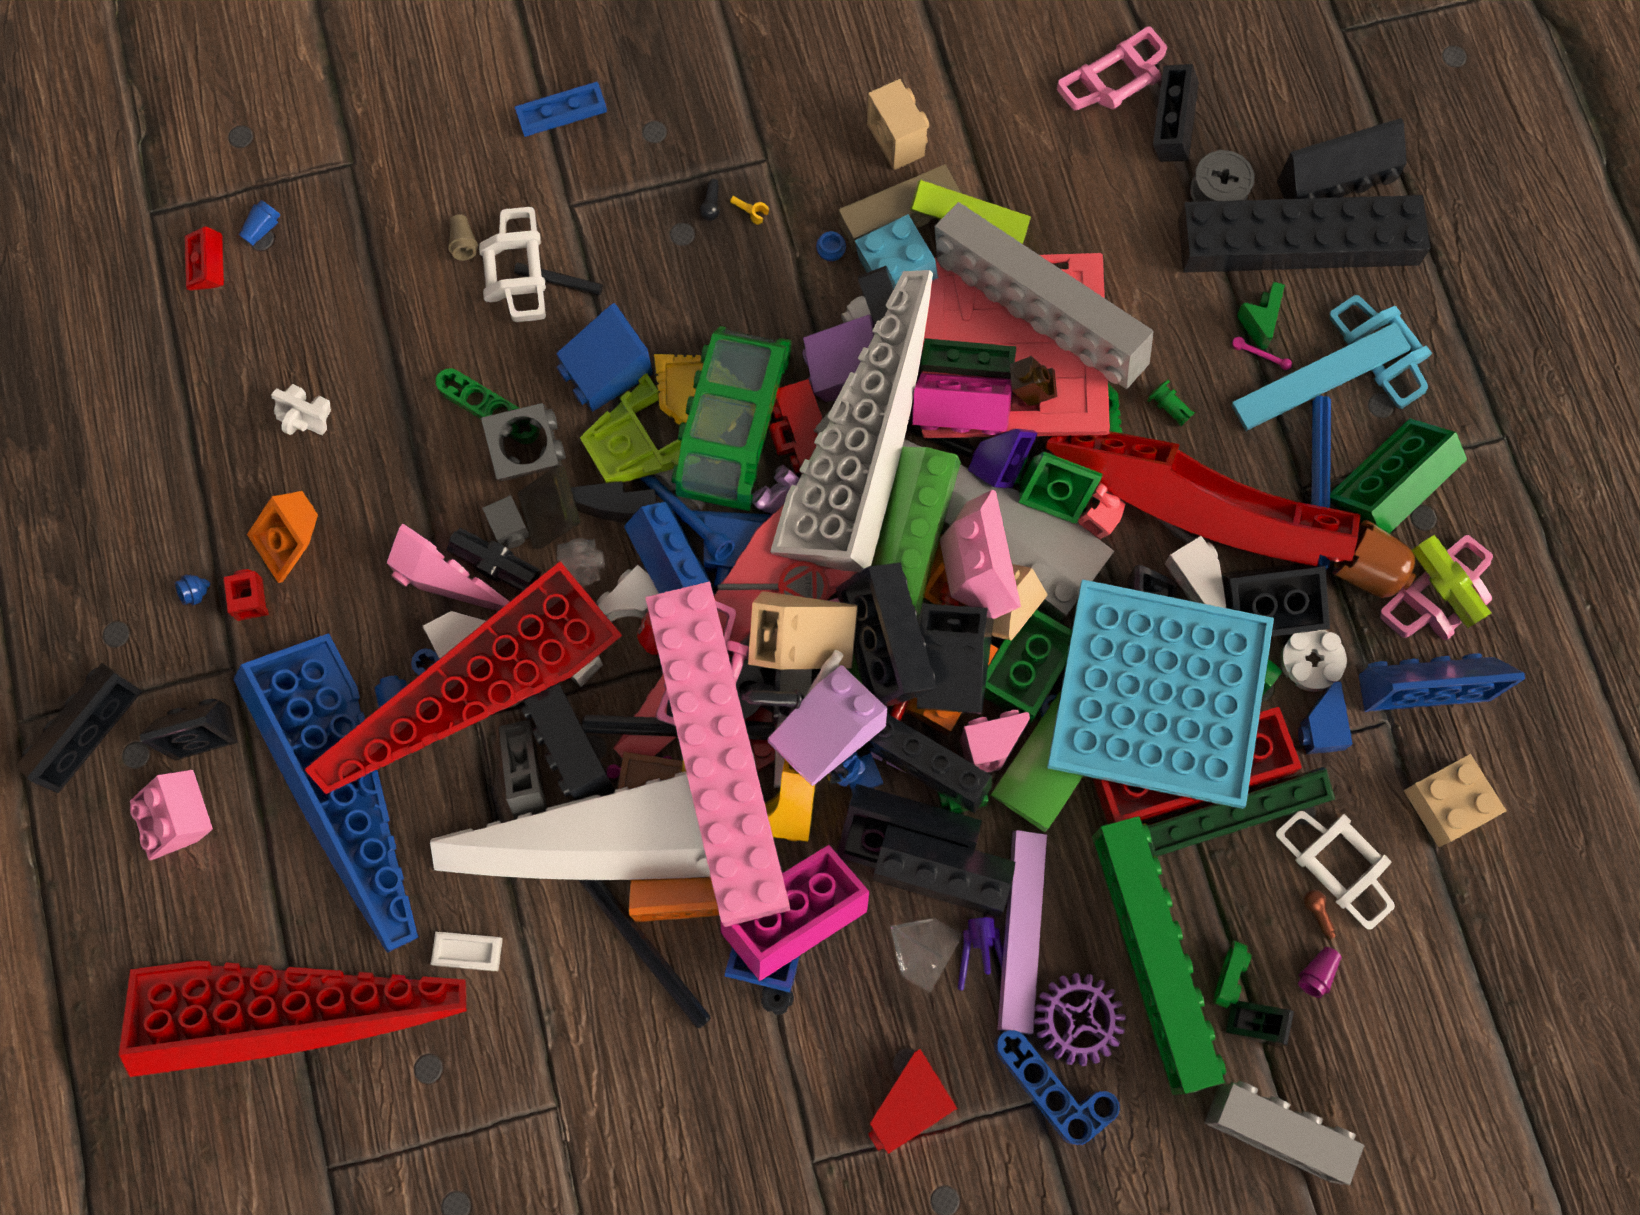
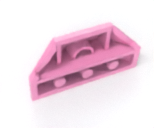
M990 490L966 502L939 540L951 597L970 607L988 608L991 617L995 619L1020 608L1021 604L996 491Z

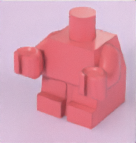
M1102 483L1097 485L1085 507L1087 510L1081 514L1077 521L1100 540L1110 535L1121 520L1126 505L1119 497L1107 492V487Z

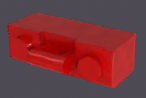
M809 379L778 388L772 412L775 420L781 418V421L768 426L777 454L781 456L793 452V455L789 456L790 464L794 474L800 473V475L802 473L799 470L805 459L810 460L817 446L814 441L818 434L814 432V429L823 419ZM785 430H789L792 439L790 443H786L783 434Z

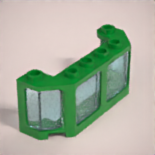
M720 326L712 333L710 344L703 346L701 363L704 364L702 371L697 370L694 377L693 388L696 389L694 397L689 396L687 401L686 414L689 415L687 422H682L679 428L678 441H681L678 465L674 466L671 482L676 484L677 496L750 511L753 500L751 491L757 478V466L782 373L784 374L785 369H788L791 358V340L782 338L775 340L726 330V327Z

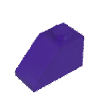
M1015 428L980 442L972 455V461L968 470L993 487L1012 488L1038 433L1034 430Z

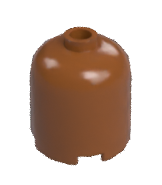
M1368 520L1363 521L1359 524L1358 532L1360 533L1358 534L1352 561H1335L1333 566L1337 567V569L1333 571V574L1379 598L1391 597L1401 589L1407 590L1416 577V574L1413 573L1415 556L1412 549Z

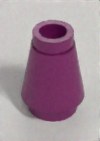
M1324 947L1299 973V987L1315 998H1322L1324 994H1328L1339 962L1342 959L1340 953L1331 947Z

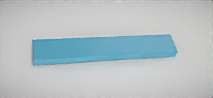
M1395 322L1232 402L1231 406L1245 431L1409 352L1411 346Z

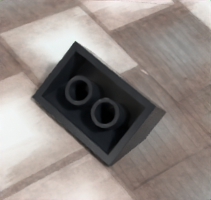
M1300 563L1221 573L1227 609L1274 618L1271 637L1330 629L1325 566Z

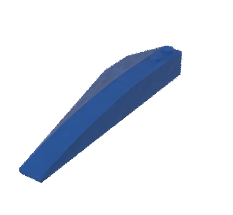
M330 634L319 636L241 664L233 680L306 820L369 926L387 953L418 938L409 898L405 895L402 881L404 877L401 867L398 866L395 854L396 844L394 836H391L388 825L389 815L378 771L375 770L349 784L325 794L304 770L365 720L358 701L360 698L358 688Z

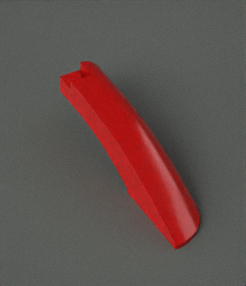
M1109 431L1107 435L1053 436L1047 441L1046 448L1057 457L1102 473L1099 484H1104L1108 492L1150 515L1191 533L1249 552L1317 566L1319 555L1326 556L1329 560L1336 562L1352 561L1361 514L1300 503L1257 490L1206 467L1180 451V444Z

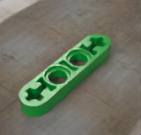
M453 368L442 370L436 377V386L444 398L479 419L492 415L493 411L498 407H504L508 411L519 409L516 405ZM455 380L457 386L462 389L461 394L453 386L447 388L445 382ZM471 393H482V402L478 405L467 403V398ZM521 421L518 423L524 427L529 424L531 431H524L521 434L519 427L515 424L512 426L513 430L508 436L521 444H530L538 438L540 429L529 423L530 421Z

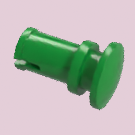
M1167 379L1151 392L1147 402L1149 403L1154 399L1158 403L1157 407L1159 409L1163 408L1181 427L1195 412L1191 411L1175 395L1177 391L1174 389L1171 391L1167 387L1170 382Z

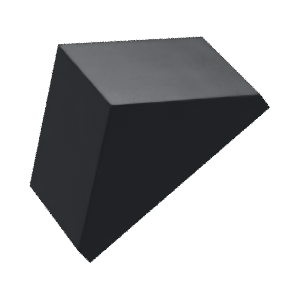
M1135 565L1128 577V589L1176 598L1177 581L1147 567Z
M1237 1001L1236 1004L1231 1006L1226 1033L1273 1047L1285 1046L1288 1043L1294 1011Z

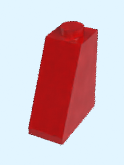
M921 1049L913 1053L869 1123L872 1131L867 1134L878 1151L884 1148L887 1154L891 1153L957 1109Z

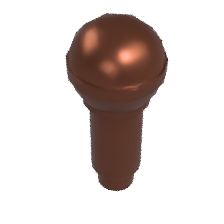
M1310 890L1305 894L1303 904L1314 914L1326 939H1332L1336 937V934L1326 911V896L1319 890Z

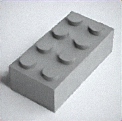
M1231 1082L1227 1085L1218 1086L1204 1122L1205 1124L1330 1183L1350 1185L1364 1148L1363 1144L1354 1140L1356 1136L1354 1133L1335 1126V1129L1329 1126L1325 1127L1321 1125L1323 1122L1322 1118L1306 1111L1302 1113L1289 1110L1291 1104L1277 1097L1270 1096V1098L1258 1096L1256 1095L1258 1089L1245 1082Z

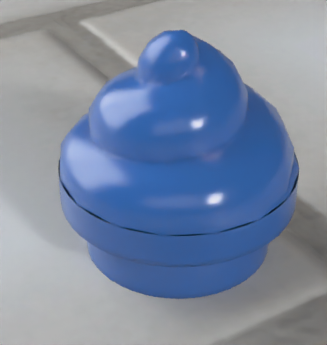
M188 574L181 576V580L175 582L177 595L183 605L189 603L191 605L199 604L207 593V588L210 586L208 580Z

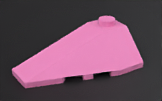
M404 524L400 526L387 560L388 566L393 571L391 576L400 584L407 587L410 583L423 591L499 611L510 602L479 578L474 577L470 579V574L455 560L444 561L445 557L436 550L437 547Z

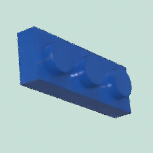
M597 81L515 106V110L524 137L605 113L607 112V107Z

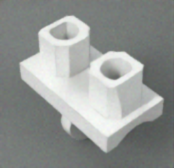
M294 384L284 392L276 388L271 394L275 400L274 414L276 419L282 422L283 432L289 435L293 434L297 429L301 431L309 429L320 435L326 432V419L331 412L329 400L318 396L310 404L305 401L306 392Z

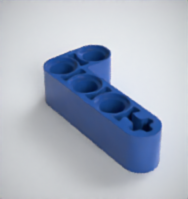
M1008 1030L997 1037L994 1048L998 1058L1065 1142L1072 1145H1083L1118 1116L1120 1110L1119 1101L1112 1093L1107 1091L1094 1092L1078 1104L1026 1037L1019 1031ZM1005 1038L1009 1041L1017 1040L1018 1044L1015 1049L1020 1056L1025 1055L1026 1052L1030 1056V1058L1021 1061L1017 1068L1013 1062L1019 1060L1013 1052L1006 1054L1003 1050L1006 1046ZM1028 1064L1036 1065L1041 1071V1077L1035 1084L1028 1082L1024 1077V1069ZM1051 1091L1058 1092L1062 1097V1106L1057 1111L1050 1110L1046 1105V1096ZM1100 1097L1105 1098L1110 1104V1111L1105 1117L1098 1116L1094 1110V1103ZM1073 1119L1080 1120L1084 1125V1133L1078 1139L1072 1138L1068 1133V1124Z

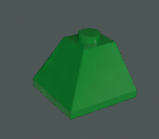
M1042 452L1032 458L1021 479L1018 503L1076 524L1099 484L1102 473Z

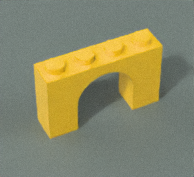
M683 760L682 772H685L686 769ZM784 760L780 791L773 799L765 802L773 837L784 838L789 841L800 840L808 842L815 785L811 786L786 760Z

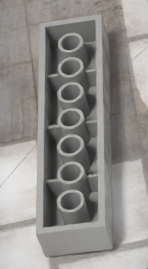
M958 202L935 225L937 261L943 269L953 271L968 286H975L984 292L990 301L1000 303L1014 317L1022 318L1031 324L1036 332L1042 335L1046 334L1053 339L1061 349L1069 350L1077 355L1086 366L1094 367L1102 372L1111 383L1119 384L1127 389L1150 364L1154 333L1152 329Z

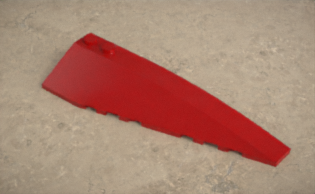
M559 561L304 770L323 792L328 794L435 741L441 740L523 699L573 677L618 640L622 634L564 564Z
M199 960L130 969L119 1057L129 1077L262 1059L342 1044L466 1012V980L425 976L420 980L406 979L405 975L392 974L391 978L374 977L373 973L359 972L358 975H344L343 971L298 967H288L287 970H273L270 965L245 968L240 967L239 963L225 962L224 966L211 965L210 961Z

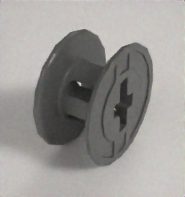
M1218 150L1209 153L1199 162L1196 174L1190 183V195L1193 202L1247 200L1248 194L1254 185V171L1251 164L1242 155L1233 151Z

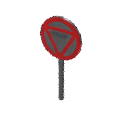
M799 561L792 563L784 569L779 577V583L718 584L717 589L779 590V594L825 600L828 594L829 583L827 575L821 567L813 562Z

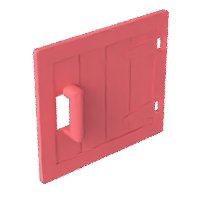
M1101 253L1040 255L1050 263H1068V269H1061L1062 271L1105 298L1103 255ZM935 258L938 278L933 280L931 284L924 339L1016 346L1015 362L1032 356L1041 365L1046 366L1047 369L1053 368L1055 370L1057 397L1029 406L1018 395L1012 394L1009 424L1006 432L1016 428L1034 430L1038 433L1037 436L1109 434L1108 379L1104 374L1094 367L1086 366L1071 351L1061 349L1046 334L1042 335L1036 332L1031 324L1022 318L1014 317L1000 303L990 301L984 292L975 286H968L953 271L943 269L938 263L937 258ZM923 371V372H922V373H930V374L972 376V375H961V374H950V373H939V372H928V371ZM939 427L937 430L922 429L923 438L998 436L984 434L982 430L970 429L969 432L965 433L954 432L950 427Z

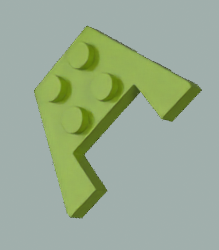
M648 374L643 375L638 380L640 384L632 392L627 391L620 398L622 402L611 413L606 411L580 437L606 483L626 482L674 469L675 465H678L681 441L677 439L662 449L657 450L635 413L659 400V391ZM689 455V465L701 461L700 456Z

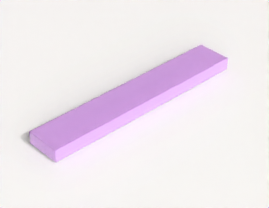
M1018 830L1012 832L1010 860L1015 861L1016 864L1012 886L1007 898L997 1029L999 1031L1016 1030L1023 1034H1033L1047 835Z

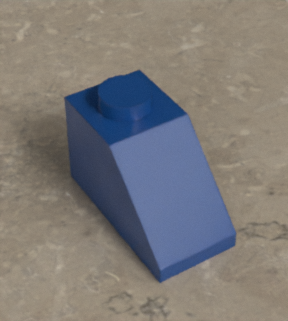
M1341 681L1334 682L1325 690L1300 723L1301 727L1298 728V738L1301 746H1305L1306 755L1344 751L1353 744Z

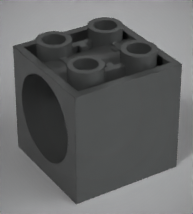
M543 403L481 418L497 480L504 482L562 467L561 460L566 459L562 441L560 439L555 440L553 430L558 429L554 411L548 409ZM530 421L529 423L540 430L542 427L544 428L547 435V446L542 448L538 460L522 465L520 464L521 461L512 455L508 457L504 444L505 437H508L513 430L512 426L516 423Z

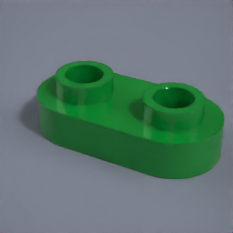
M1235 940L1230 944L1215 988L1213 1004L1228 1008L1230 1003H1237L1242 986L1238 984L1241 972L1245 973L1251 960V954L1247 952V945Z

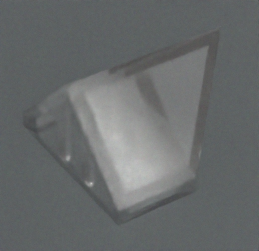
M935 918L890 926L901 976L930 993L963 934Z

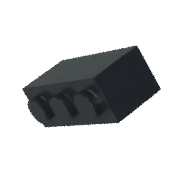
M1193 64L1163 66L1153 146L1160 162L1189 161L1199 86Z

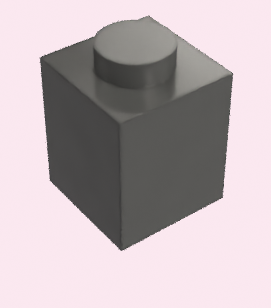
M511 495L482 508L499 544L512 549L522 545L525 539L530 537Z

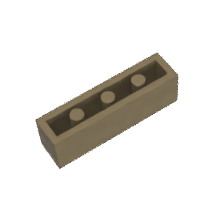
M946 164L839 209L838 224L852 251H857L855 240L909 214L916 227H922L933 219V217L910 210L919 180L961 193Z

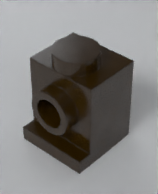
M1032 356L1010 364L1012 391L1029 406L1057 397L1056 377L1053 368L1047 369L1046 366L1041 365Z

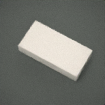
M435 932L431 965L498 972L503 938Z

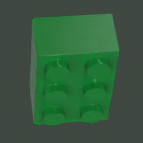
M1035 610L1012 641L1004 640L987 670L984 698L1006 711L1019 710V714L1028 712L1030 717L1028 724L1031 725L1066 665L1072 630Z

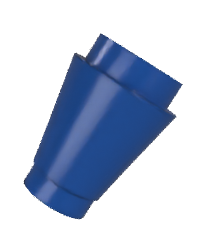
M260 200L257 205L253 204L238 235L254 246L256 242L279 223L277 219L281 214Z

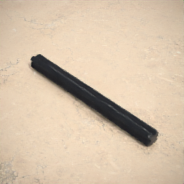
M585 715L582 720V729L585 733L678 737L676 726L658 720L656 717ZM745 721L750 740H768L776 729L775 724L772 722Z
M579 880L695 1027L699 1029L707 1024L711 1019L708 1012L602 880Z

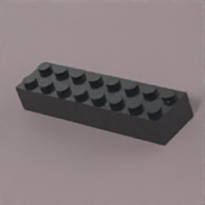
M1423 195L1185 202L1178 218L1183 273L1419 266L1430 250Z

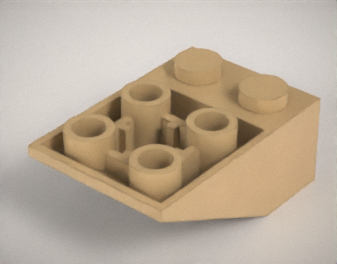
M762 591L752 603L748 665L773 669H821L834 650H838L844 655L838 667L843 665L845 668H852L858 605Z

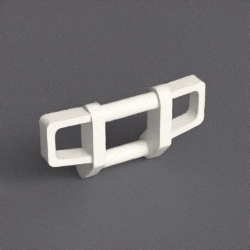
M532 207L502 210L500 213L499 234H495L479 244V252L483 256L486 288L483 290L484 300L487 302H498L507 298L511 318L514 322L542 320L546 317L543 293L546 286L545 279L541 277L538 245L541 244L540 233L537 232L535 210ZM516 218H529L531 231L506 233L507 221ZM527 248L529 277L497 281L495 255L503 250ZM538 293V309L528 311L515 310L511 295Z
M1296 812L1276 831V837L1297 857L1295 861L1301 867L1306 866L1337 898L1335 902L1342 909L1346 908L1366 929H1373L1395 907L1392 899L1376 880L1392 861L1385 854L1381 856L1349 824L1351 820L1345 814H1342L1326 829L1306 812ZM1298 819L1306 820L1322 833L1302 853L1285 837V832ZM1340 833L1372 864L1347 890L1315 858ZM1372 884L1384 900L1385 907L1375 917L1367 921L1350 903Z

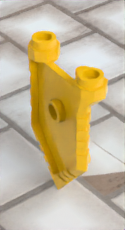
M654 354L656 374H658L656 379L657 383H659L657 388L660 391L658 393L660 409L669 417H673L678 425H681L682 422L686 423L689 416L686 414L687 401L689 396L694 397L696 389L693 388L694 377L697 370L702 371L704 364L701 363V355H696L695 357L693 355H687L686 357L684 355H677L675 357L672 354ZM716 361L710 382L746 389L742 382H738L734 375L731 376L730 372L727 369H723L721 364ZM706 394L694 438L726 444L720 437L726 431L730 433L735 429L737 425L735 422L745 411L753 418L756 410L755 404ZM707 458L710 462H712V461H714L715 463L721 462L720 460H715V459Z

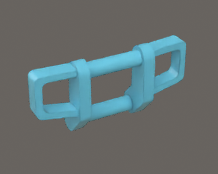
M1354 295L1333 309L1329 316L1332 323L1344 336L1343 339L1347 345L1366 337L1379 327L1396 322L1411 346V353L1387 369L1380 365L1371 370L1376 376L1374 380L1379 387L1382 386L1395 406L1402 409L1426 393L1428 384L1417 364L1427 359L1432 352L1427 346H1422L1400 317L1401 312L1396 306L1377 313L1359 295ZM1356 305L1370 319L1350 332L1338 315L1351 306ZM1410 369L1419 385V389L1406 398H1400L1389 381Z

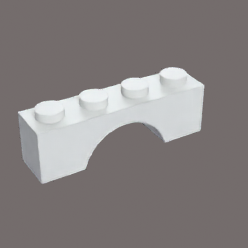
M637 565L633 570L628 569L618 579V585L611 593L605 592L596 602L611 622L627 616L643 619L644 614L648 612L645 597L659 594L649 574ZM599 655L571 677L580 687L603 665Z

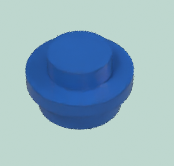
M826 232L817 240V253L824 260H838L846 251V242L837 232Z

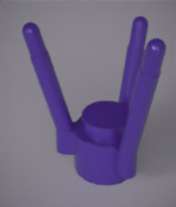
M994 918L968 920L969 930H963L964 944L958 981V990L960 991L965 986L971 942H973L974 948H981L986 975L991 973L989 947L993 946V942L1002 968L1003 947L999 928L994 926Z

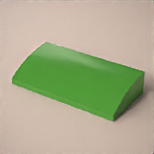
M1061 690L990 795L1043 832L1049 829L1083 777L1082 775L1047 768Z

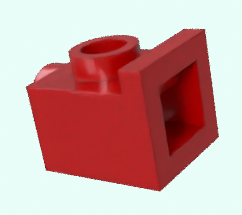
M243 569L235 571L234 575L224 577L227 610L237 621L269 615L266 608L263 579L256 571ZM251 592L252 596L245 597L246 593Z

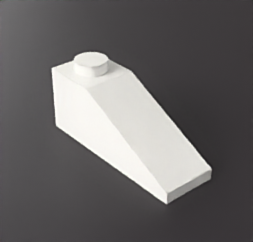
M1200 536L1170 554L1165 565L1190 601L1227 608L1220 562L1217 559V551L1211 543H1206L1203 537Z

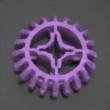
M1074 973L1071 985L1066 976H1061L1059 978L1061 989L1051 982L1048 988L1053 995L1050 996L1042 992L1039 996L1047 1005L1035 1006V1011L1044 1013V1018L1034 1019V1024H1044L1045 1030L1038 1032L1036 1035L1038 1038H1043L1047 1035L1050 1038V1041L1045 1043L1043 1048L1049 1050L1055 1045L1058 1049L1054 1053V1058L1057 1060L1066 1052V1064L1072 1065L1075 1061V1056H1078L1080 1066H1086L1087 1055L1090 1056L1094 1064L1099 1063L1100 1057L1097 1051H1100L1105 1057H1109L1111 1051L1106 1044L1108 1043L1114 1047H1118L1120 1044L1118 1039L1113 1037L1112 1034H1124L1125 1031L1124 1028L1115 1026V1021L1125 1020V1015H1115L1114 1009L1122 1006L1121 1001H1116L1112 1004L1109 1001V998L1115 994L1114 989L1108 990L1105 994L1102 993L1101 990L1105 985V981L1099 980L1095 987L1091 986L1093 976L1089 974L1086 975L1083 984H1081L1079 974ZM1069 992L1088 994L1079 1007L1071 1006L1068 1003L1064 1004L1059 1000L1064 994ZM1096 1001L1101 1005L1105 1014V1029L1101 1028V1025L1093 1017ZM1054 1009L1059 1012L1058 1014L1066 1022V1029L1062 1039L1054 1027ZM1085 1010L1086 1018L1084 1019L1087 1020V1024L1074 1029L1073 1021L1075 1020H1072L1071 1013L1078 1014ZM1080 1032H1085L1099 1038L1094 1045L1088 1048L1071 1046L1072 1041Z

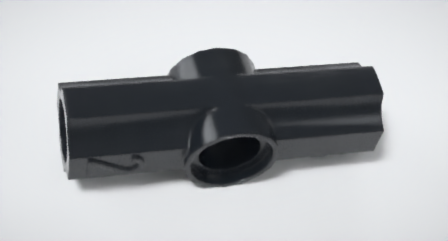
M462 528L455 531L449 539L446 549L449 554L474 566L475 570L493 581L498 582L501 580L522 592L541 576L542 572L539 568L514 556L513 552L495 541L487 542Z

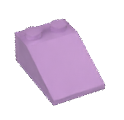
M841 665L810 691L801 701L799 709H794L768 738V743L811 786H814L886 727L887 707Z

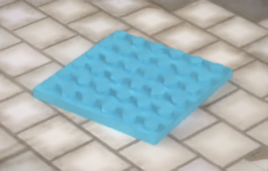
M1082 579L1047 768L1231 807L1245 808L1274 618Z

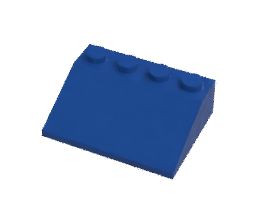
M1480 653L1465 655L1462 657V660H1451L1450 656L1433 658L1431 662L1419 663V659H1407L1400 661V665L1388 666L1386 661L1368 664V667L1359 674L1365 712L1489 702L1525 680L1524 672L1496 657L1482 658Z

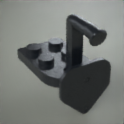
M745 659L736 682L744 719L753 715L761 705L772 706L773 724H778L779 706H791L799 709L802 701L801 692L798 689H795L793 692L780 691L781 669L773 670V680L763 679L760 670L756 666L748 665V659ZM668 700L667 715L673 717L670 700Z

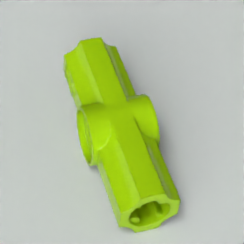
M1435 535L1412 549L1414 556L1430 576L1429 581L1445 602L1448 601L1467 628L1491 614L1488 607L1471 586L1473 583L1457 561L1454 562L1445 547Z

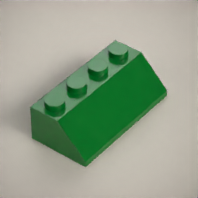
M1409 418L1330 493V502L1338 510L1361 514L1359 524L1368 520L1390 534L1467 460L1457 433Z

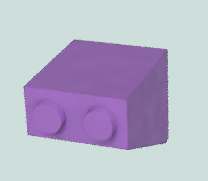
M868 314L803 338L805 345L803 358L807 366H809V382L813 393L825 402L837 399L850 372L855 373L861 362L858 357L863 347L868 348L875 335L872 332L875 324L871 315Z

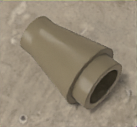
M454 215L450 218L448 249L455 259L462 261L469 260L476 255L478 243L468 224L467 217L464 215Z

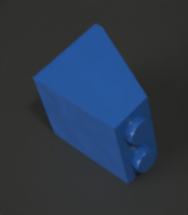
M615 303L607 307L556 353L560 363L556 368L565 382L571 380L575 386V389L572 390L581 405L586 403L592 412L639 384L638 380L643 375L648 374L649 377L653 375L648 349Z

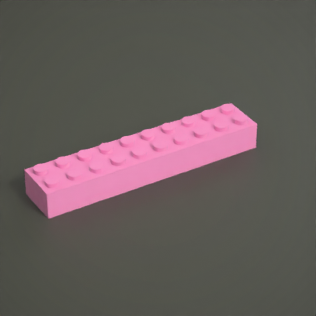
M706 582L645 597L721 922L726 927L789 911L791 909L711 583Z

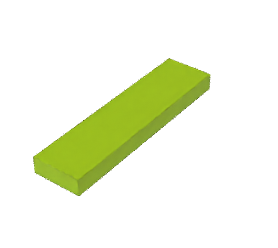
M923 180L918 181L910 210L941 220L959 202L1023 244L1031 216Z

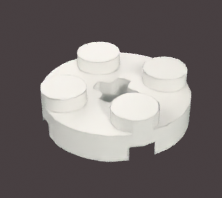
M1326 630L1293 634L1283 646L1280 655V664L1287 678L1290 677L1298 688L1310 692L1326 690L1334 682L1340 680L1347 663L1346 652L1341 644V639L1337 634ZM1311 652L1316 653L1321 659V662L1317 663V667H1312V663L1306 661L1305 657L1309 656Z

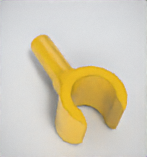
M735 196L730 200V203L749 213L754 224L758 225L763 222V218L755 212L759 211L765 215L769 213L768 206L763 202L751 205Z

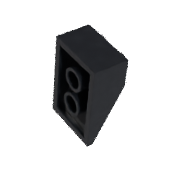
M218 699L203 700L198 703L199 706L190 709L175 708L169 710L166 716L156 718L139 735L141 742L175 761L238 743L231 708Z

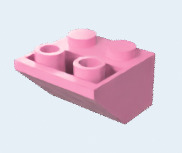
M1011 710L1000 714V719L988 721L987 717H982L969 721V726L964 727L960 738L965 760L987 773L1000 770L1023 733L1030 719L1029 713L1019 714V710Z
M193 770L157 775L130 800L131 816L136 820L140 832V844L146 851L148 860L159 858L194 844L213 829Z

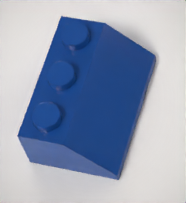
M666 502L640 507L624 528L658 593L661 594L710 582L714 595L717 591L670 506Z

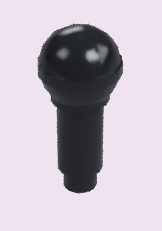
M710 179L707 185L706 199L699 209L701 217L708 221L716 219L720 213L717 202L719 190L717 179Z

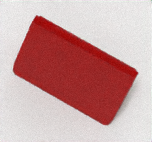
M207 226L185 236L187 290L218 288L224 285L222 234Z

